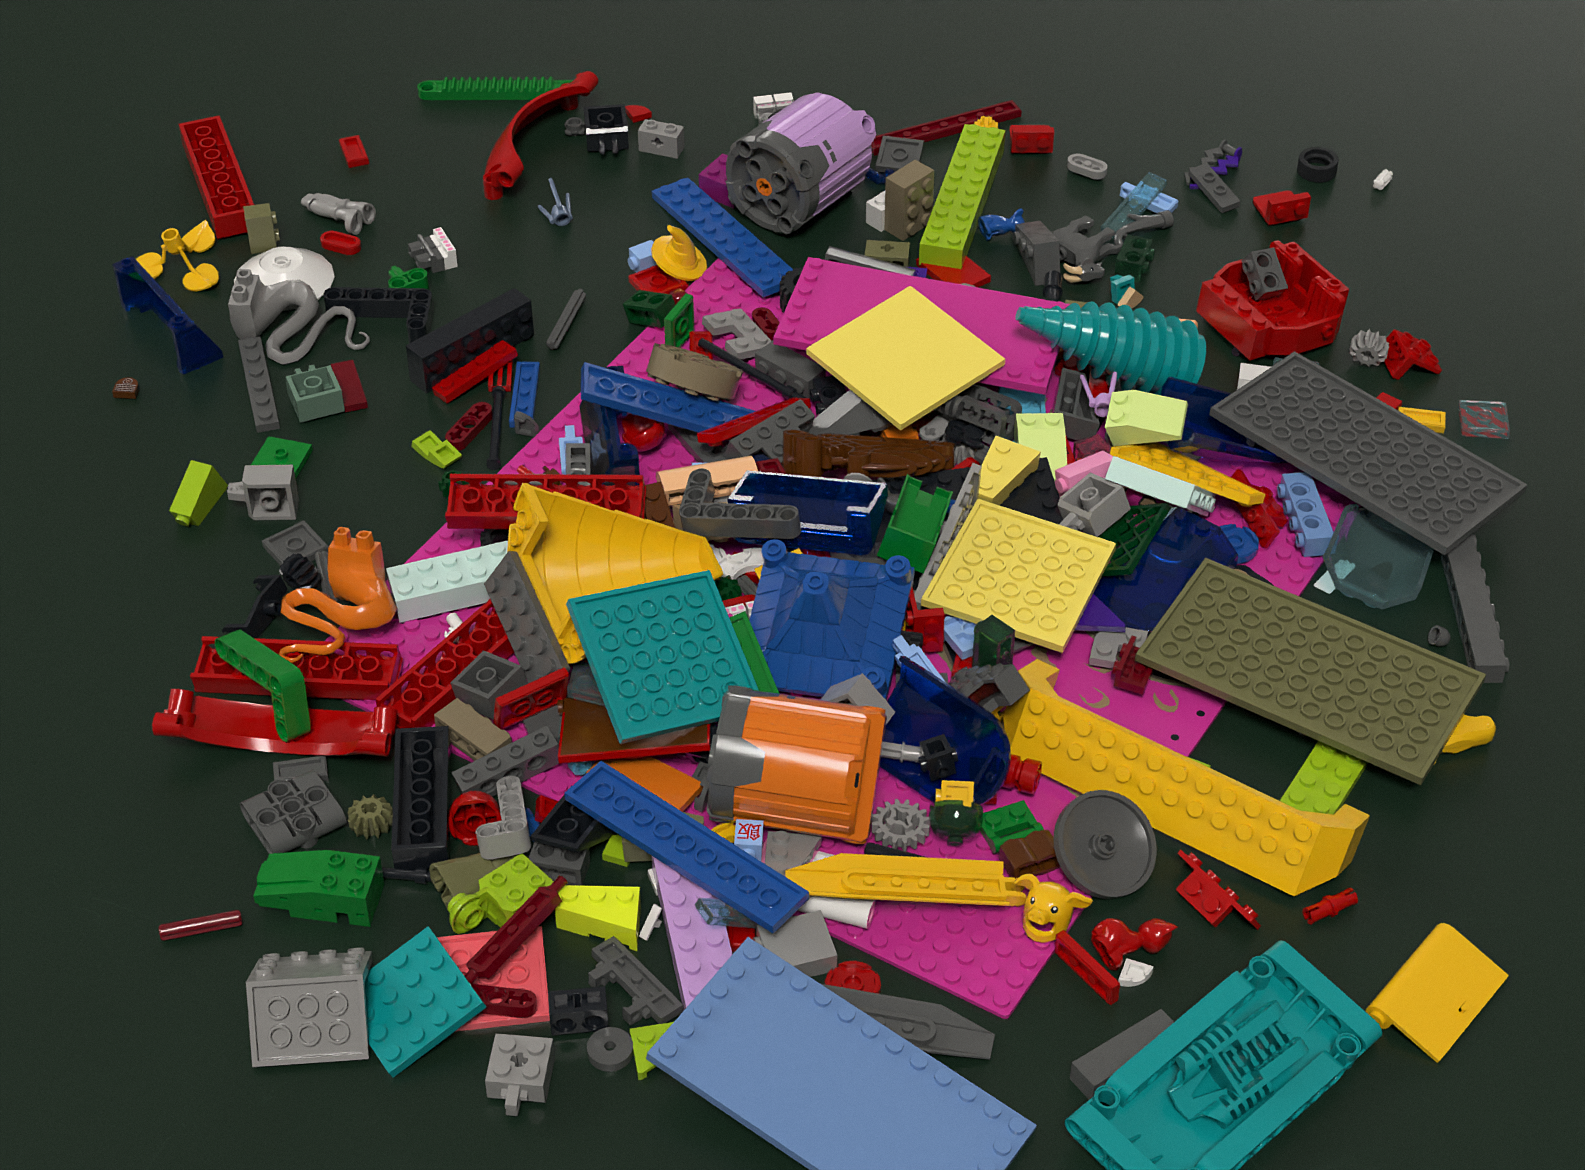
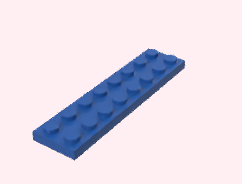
M584 362L581 368L582 400L698 433L755 412L751 409L723 401H714L702 395H692L681 389Z

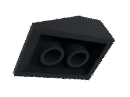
M564 794L530 838L531 841L578 853L609 839L614 831L566 801Z

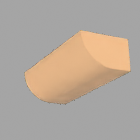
M752 456L656 472V480L662 483L668 506L681 504L690 473L700 468L707 469L711 473L714 487L713 498L758 491L759 472Z

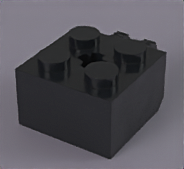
M625 104L584 107L587 151H600V154H605L606 150L618 153V150L629 148Z

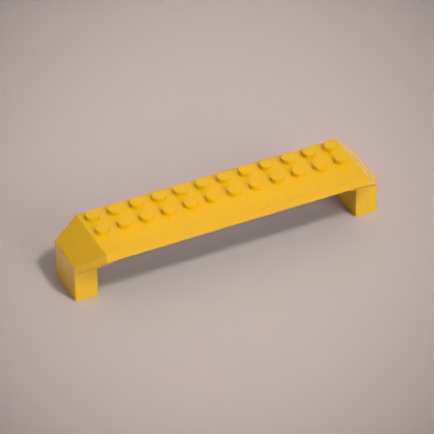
M1036 659L1018 670L1030 691L1011 706H1006L1003 720L1007 753L1020 756L1022 761L1026 758L1042 761V774L1083 794L1094 790H1108L1119 793L1130 799L1143 811L1152 828L1292 896H1296L1337 877L1352 862L1370 815L1347 804H1344L1334 815L1295 809L1059 697L1054 691V686L1060 669Z

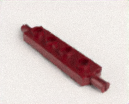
M559 875L550 886L539 887L467 962L466 966L469 971L464 976L470 984L477 978L489 979L495 974L499 967L516 952L517 948L552 914L554 909L562 902L558 892L568 884L563 876Z

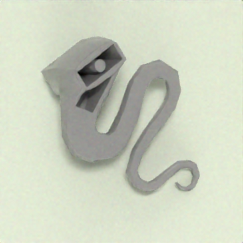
M250 269L237 270L228 307L230 322L236 336L240 340L260 337L262 332L285 308L290 305L299 306L293 315L275 329L266 342L268 358L282 365L298 361L308 353L325 324L335 315L341 314L348 318L345 335L347 346L353 350L364 349L370 343V337L364 332H359V334L366 337V340L361 344H354L351 341L356 323L354 312L345 306H333L318 318L299 347L291 352L283 353L280 351V346L283 342L299 332L316 315L319 303L314 290L310 285L301 280H285L265 286L261 282L259 275L252 274Z

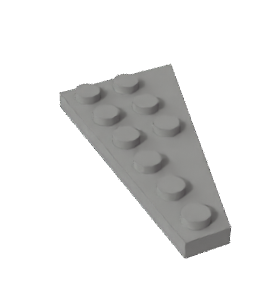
M972 463L955 504L950 509L948 520L942 524L939 532L940 538L924 574H921L916 590H913L918 610L926 608L921 606V598L978 499L982 466Z

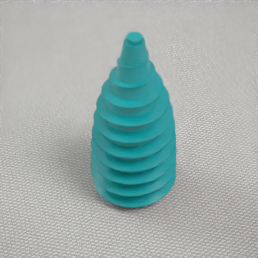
M1092 301L1086 303L1081 309L1077 303H1072L1066 309H1061L1060 306L1052 308L1024 306L1023 308L1019 307L1016 312L1015 319L1019 321V324L1039 334V337L1042 336L1049 340L1052 349L1056 345L1063 349V359L1065 361L1072 355L1076 357V365L1079 371L1089 364L1091 366V376L1094 379H1097L1105 372V380L1108 386H1110L1113 372L1116 371V382L1120 379L1122 391L1131 390L1135 385V390L1184 400L1196 387L1204 367L1206 341L1204 336L1198 333L1195 323L1191 320L1181 322L1176 316L1165 318L1158 311L1149 314L1144 308H1138L1133 311L1128 305H1121L1115 308L1110 302L1098 307Z

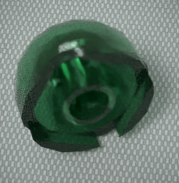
M962 800L934 802V807L932 805L929 806L930 826L936 836L947 841V845L962 846L963 841L971 840L979 833L983 822V807L971 802V807L964 806Z

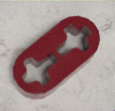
M759 307L752 311V321L772 341L780 322L768 308Z

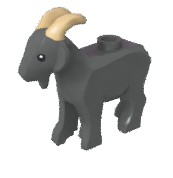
M1086 215L1077 220L1070 221L1067 227L1051 232L1059 240L1060 260L1075 265V267L1069 266L1066 263L1063 265L1067 272L1072 273L1071 275L1068 273L1063 274L1064 279L1069 283L1085 282L1103 277L1105 269L1102 268V263L1097 262L1109 254L1122 252V246L1119 244L1107 243L1103 245L1106 241L1111 240L1112 236L1116 235L1115 231L1108 227L1090 238L1083 235L1087 233L1089 228L1094 226V220Z

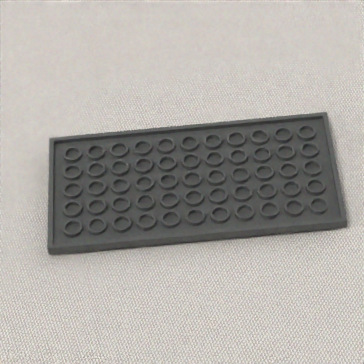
M1295 351L1211 407L1209 414L1239 434L1266 448L1443 555H1446L1524 494L1527 489L1526 483Z

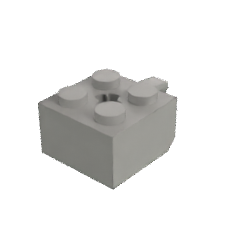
M245 465L242 481L229 483L227 490L228 500L245 501L248 515L253 520H296L299 496L293 465Z
M1090 472L1060 497L1058 508L1063 521L1059 525L1098 537L1131 509L1123 486Z
M863 673L831 686L820 699L849 705L886 709V724L895 713L887 700L882 697Z
M495 1033L485 1079L487 1098L506 1099V1115L518 1116L521 1101L544 1103L547 1101L555 1061L553 1038Z

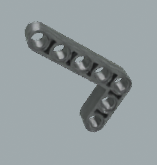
M700 468L690 473L679 509L683 531L699 536L779 539L795 538L802 532L799 511L795 506L712 503L714 487L710 471Z

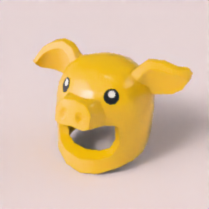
M1033 874L1021 875L1014 881L1016 885L1025 886L1030 890L1024 906L1023 928L1027 936L1036 942L1045 943L1056 940V934L1062 930L1067 931L1074 907L1086 908L1093 902L1091 898L1085 897L1080 893H1070L1058 883L1039 882ZM1030 921L1039 925L1054 922V926L1051 931H1041L1033 927Z

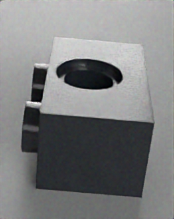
M834 376L813 379V389H810L809 393L811 402H815L817 416L847 392L844 384Z

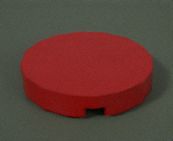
M842 962L834 970L832 968L825 979L826 985L881 993L880 976L872 970L871 966L863 962Z

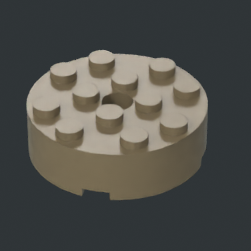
M654 343L646 369L648 372L647 376L656 379L655 381L661 384L669 385L670 382L675 384L676 387L684 389L686 393L696 396L700 393L714 401L722 399L731 402V399H735L743 374L741 369L723 361H715L709 359V356L666 344H661L660 346L657 343Z

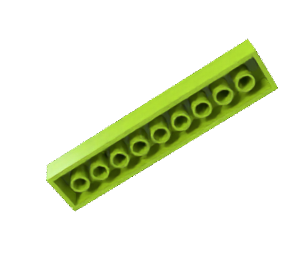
M975 124L964 125L920 242L919 265L926 263L962 269L978 226V218L982 215L1004 153L1005 130L995 127H981Z

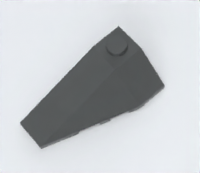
M849 390L814 418L808 433L816 436L822 433L860 435V432L872 430L873 432L882 431L893 424L853 391Z

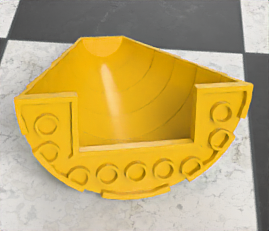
M522 483L513 508L515 511H518L516 523L509 525L507 552L516 551L568 664H574L586 658L566 606L568 599L710 570L714 581L720 580L723 576L722 568L706 537L619 510L612 511L555 491L552 493L531 486L528 483Z

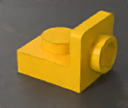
M942 780L941 789H936L935 805H941V813H946V809L973 811L974 782Z

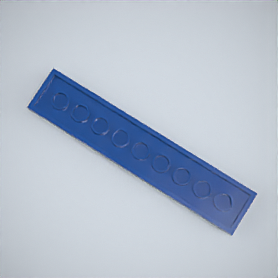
M683 178L652 191V198L763 298L780 291L782 276L786 275L788 271H793V269L689 178Z
M602 761L564 793L566 801L771 933L777 931L809 900V891Z

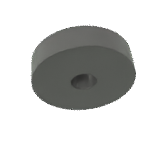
M602 1028L593 1033L587 1042L588 1059L595 1068L601 1071L612 1072L620 1070L632 1060L633 1041L630 1035L620 1028Z

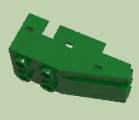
M907 474L877 556L885 560L897 555L904 556L909 560L911 567H914L915 571L924 574L939 536L953 491L950 492L937 486L934 495L919 490L922 480L910 477Z
M332 850L269 854L267 861L262 863L257 875V887L253 897L255 903L259 904V906L289 910L290 917L338 923L337 913L348 914L349 924L370 927L385 885L380 856Z

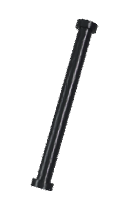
M496 386L492 389L494 400L490 455L486 463L487 467L491 470H497L501 466V460L499 459L502 403L506 393L505 389L501 386Z

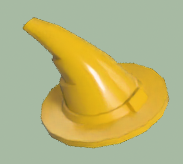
M668 225L667 230L671 235L657 238L651 247L654 261L665 273L676 279L684 281L697 280L707 269L705 257L694 246L692 240L682 229Z

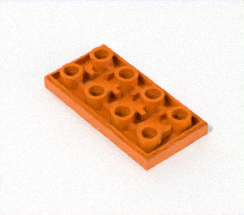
M651 756L635 759L597 760L586 772L588 773L602 761L682 812L703 789V786L700 785L701 781Z

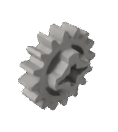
M895 799V804L893 805L886 801L885 808L877 807V814L872 815V833H875V840H882V846L890 844L894 849L902 847L903 851H907V846L916 849L917 842L924 844L925 836H929L930 817H926V809L919 810L918 803L913 806L909 805L908 799H906L904 804H901L898 799Z

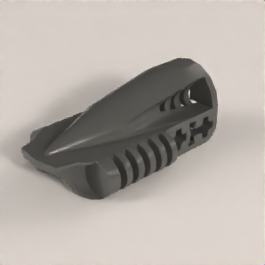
M975 383L933 411L948 421L958 420L962 421L964 425L971 424L979 427L984 431V436L979 440L991 446L995 436L1010 441L1014 439L1016 414H1022V406L1019 401ZM988 398H990V402H991L993 405H990L989 402H988V401H985V400H987ZM1009 406H1011V411L1014 412V413L1011 414V415H1010V410L1006 409V408L1009 407Z

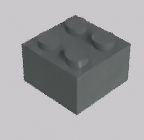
M486 651L480 653L451 682L456 698L465 704L471 705L477 713L493 720L495 698L528 684L521 665Z

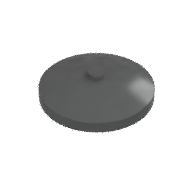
M1094 790L1084 793L1064 807L1055 825L1054 849L1061 869L1077 888L1091 896L1102 899H1117L1129 895L1145 884L1154 869L1157 847L1152 826L1143 811L1134 802L1119 793L1108 790Z

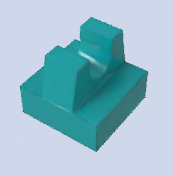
M1115 275L1110 277L1112 301L1118 304L1129 287L1135 289L1134 277L1131 275L1124 277Z

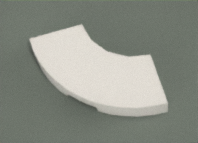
M762 548L743 549V552L734 555L728 554L718 560L723 571L722 577L730 575L732 580H736L747 572L755 571V568L764 563L761 553Z

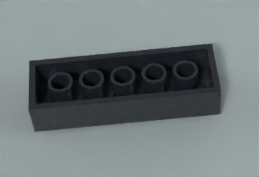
M513 288L406 345L410 381L427 394L433 391L432 387L441 380L447 378L500 341L504 340L514 347L534 336L531 300Z
M449 726L396 729L391 847L394 868L416 870L417 867L430 869V865L433 863L449 860L450 829L448 827V814L451 792V742Z

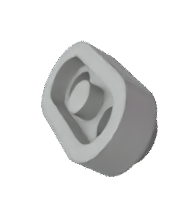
M1078 153L1068 157L1067 167L1073 173L1084 175L1093 180H1100L1107 175V164L1101 160Z

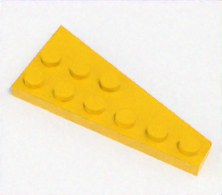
M1159 442L1111 447L1110 455L1194 484L1212 493L1238 501V504L1242 506L1252 507L1253 504H1260L1264 501V493Z

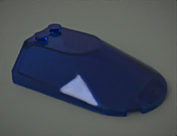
M1174 377L1167 378L1162 386L1161 396L1184 400L1188 403L1182 440L1167 441L1170 449L1175 452H1184L1211 460L1288 463L1260 445L1255 448L1250 447L1246 443L1247 439L1244 435L1239 434L1234 429L1209 415L1211 407L1232 393Z
M1175 507L1168 512L1131 575L1102 576L1093 594L1125 623V627L1153 631L1205 558L1234 569L1237 566L1238 553L1219 526L1180 507ZM1126 552L1113 559V561L1126 554ZM1129 561L1122 564L1121 566H1126Z
M900 656L898 660L901 662L900 679L887 701L895 713L886 724L883 742L896 744L905 742V745L920 747L919 742L945 734L950 747L954 746L958 756V762H955L956 774L931 781L928 772L923 773L918 762L903 761L900 763L898 759L881 757L880 767L934 803L936 800V789H941L942 780L974 782L973 808L985 804L1001 789L1010 768L1011 749L1004 727L987 709L908 657Z

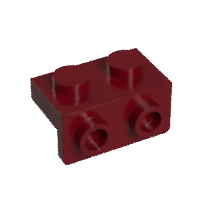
M1132 635L1128 644L1123 643L1119 656L1121 660H1116L1112 669V675H1115L1114 686L1143 695L1154 669L1135 661L1136 653L1140 648L1135 646L1137 637Z

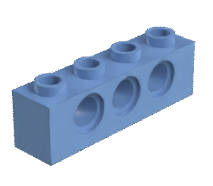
M1306 472L1282 474L1281 483L1277 485L1278 498H1282L1283 511L1285 515L1288 514L1289 527L1295 533L1297 548L1301 549L1303 557L1332 555L1335 534L1312 476Z

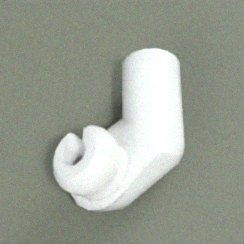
M450 613L446 618L451 627L448 628L449 632L445 631V638L463 623L456 613ZM459 636L454 640V644L458 643Z

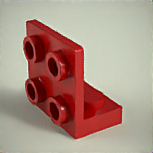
M1396 329L1386 338V342L1389 343V350L1384 362L1393 378L1399 380L1412 364L1437 374L1441 373L1442 369L1438 364L1439 360L1433 355L1430 349L1431 345L1426 340H1419L1408 332L1403 333Z

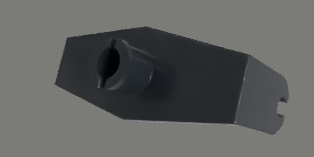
M280 575L256 576L253 584L259 583L255 588L261 591V593L257 596L245 624H226L222 632L229 634L240 629L251 637L258 638L274 620L275 616L281 615V603L287 591Z

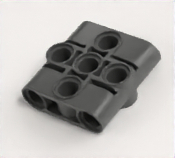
M313 769L290 780H274L269 784L268 790L240 802L244 818L269 854L287 853L297 847L311 848L317 844L319 837L347 824L342 808Z

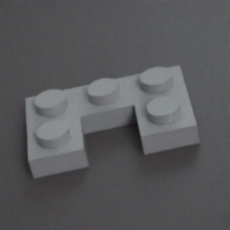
M733 309L703 316L702 324L713 336L729 332L735 334L737 338L727 340L725 342V349L740 360L755 357V353L771 342L767 335L742 309Z

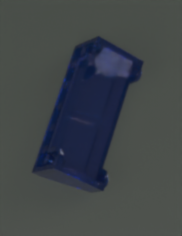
M133 256L112 264L121 306L126 312L130 310V307L139 308L141 313L152 309L172 331L178 359L177 367L183 375L223 358V352L217 344Z

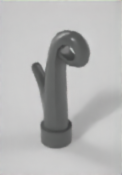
M1169 210L1158 212L1155 215H1135L1129 213L1127 217L1135 221L1117 230L1114 243L1115 245H1121L1122 251H1129L1133 246V242L1128 234L1156 228L1165 229L1172 227L1174 224L1173 215Z

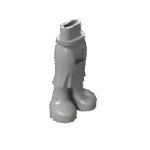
M309 193L301 200V205L307 207L308 211L322 217L344 220L346 231L353 235L359 234L362 223L371 224L376 214L375 207L370 203L340 199L329 194Z

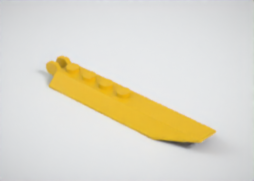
M840 853L785 870V877L809 891L811 896L1021 906L1025 904L1027 899L1025 893L1021 892L1025 888L1024 886L1016 885L1014 883L1016 879L1013 877H1004L1003 861Z

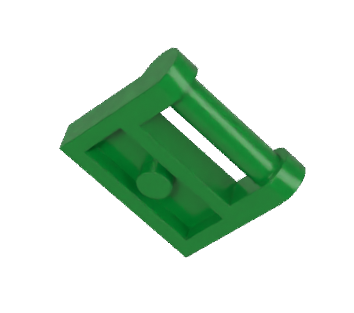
M1024 800L975 815V824L994 854L998 853L1000 846L1009 839L1025 838L1033 831L1044 830L1042 824L1037 822Z

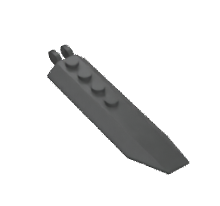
M821 984L924 1052L989 1060L991 1058L995 1034L941 1004Z

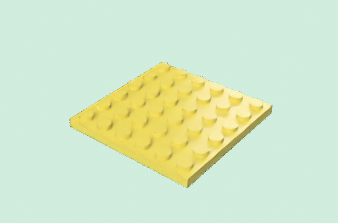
M977 499L922 596L921 606L930 609L943 608L945 614L1063 653L1115 552L1116 543Z

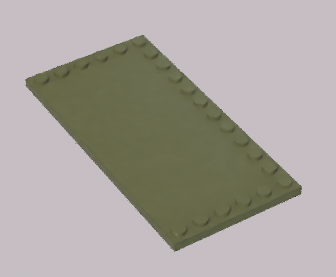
M1208 558L1203 560L1135 656V661L1419 785L1425 780L1486 677V674Z

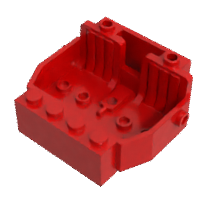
M1277 240L1271 242L1269 247H1274L1288 286V289L1278 297L1255 301L1254 295L1250 291L1247 275L1243 271L1241 260L1226 264L1214 275L1213 279L1202 282L1196 312L1249 360L1266 355H1290L1294 351L1299 354L1333 343L1336 339L1349 288L1294 241L1282 244Z

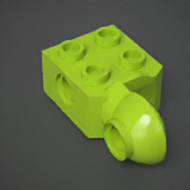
M523 853L519 854L479 879L478 892L468 895L459 893L451 899L447 910L450 913L449 922L452 930L457 934L466 933L479 925L487 917L501 928L539 887L550 886L554 881Z

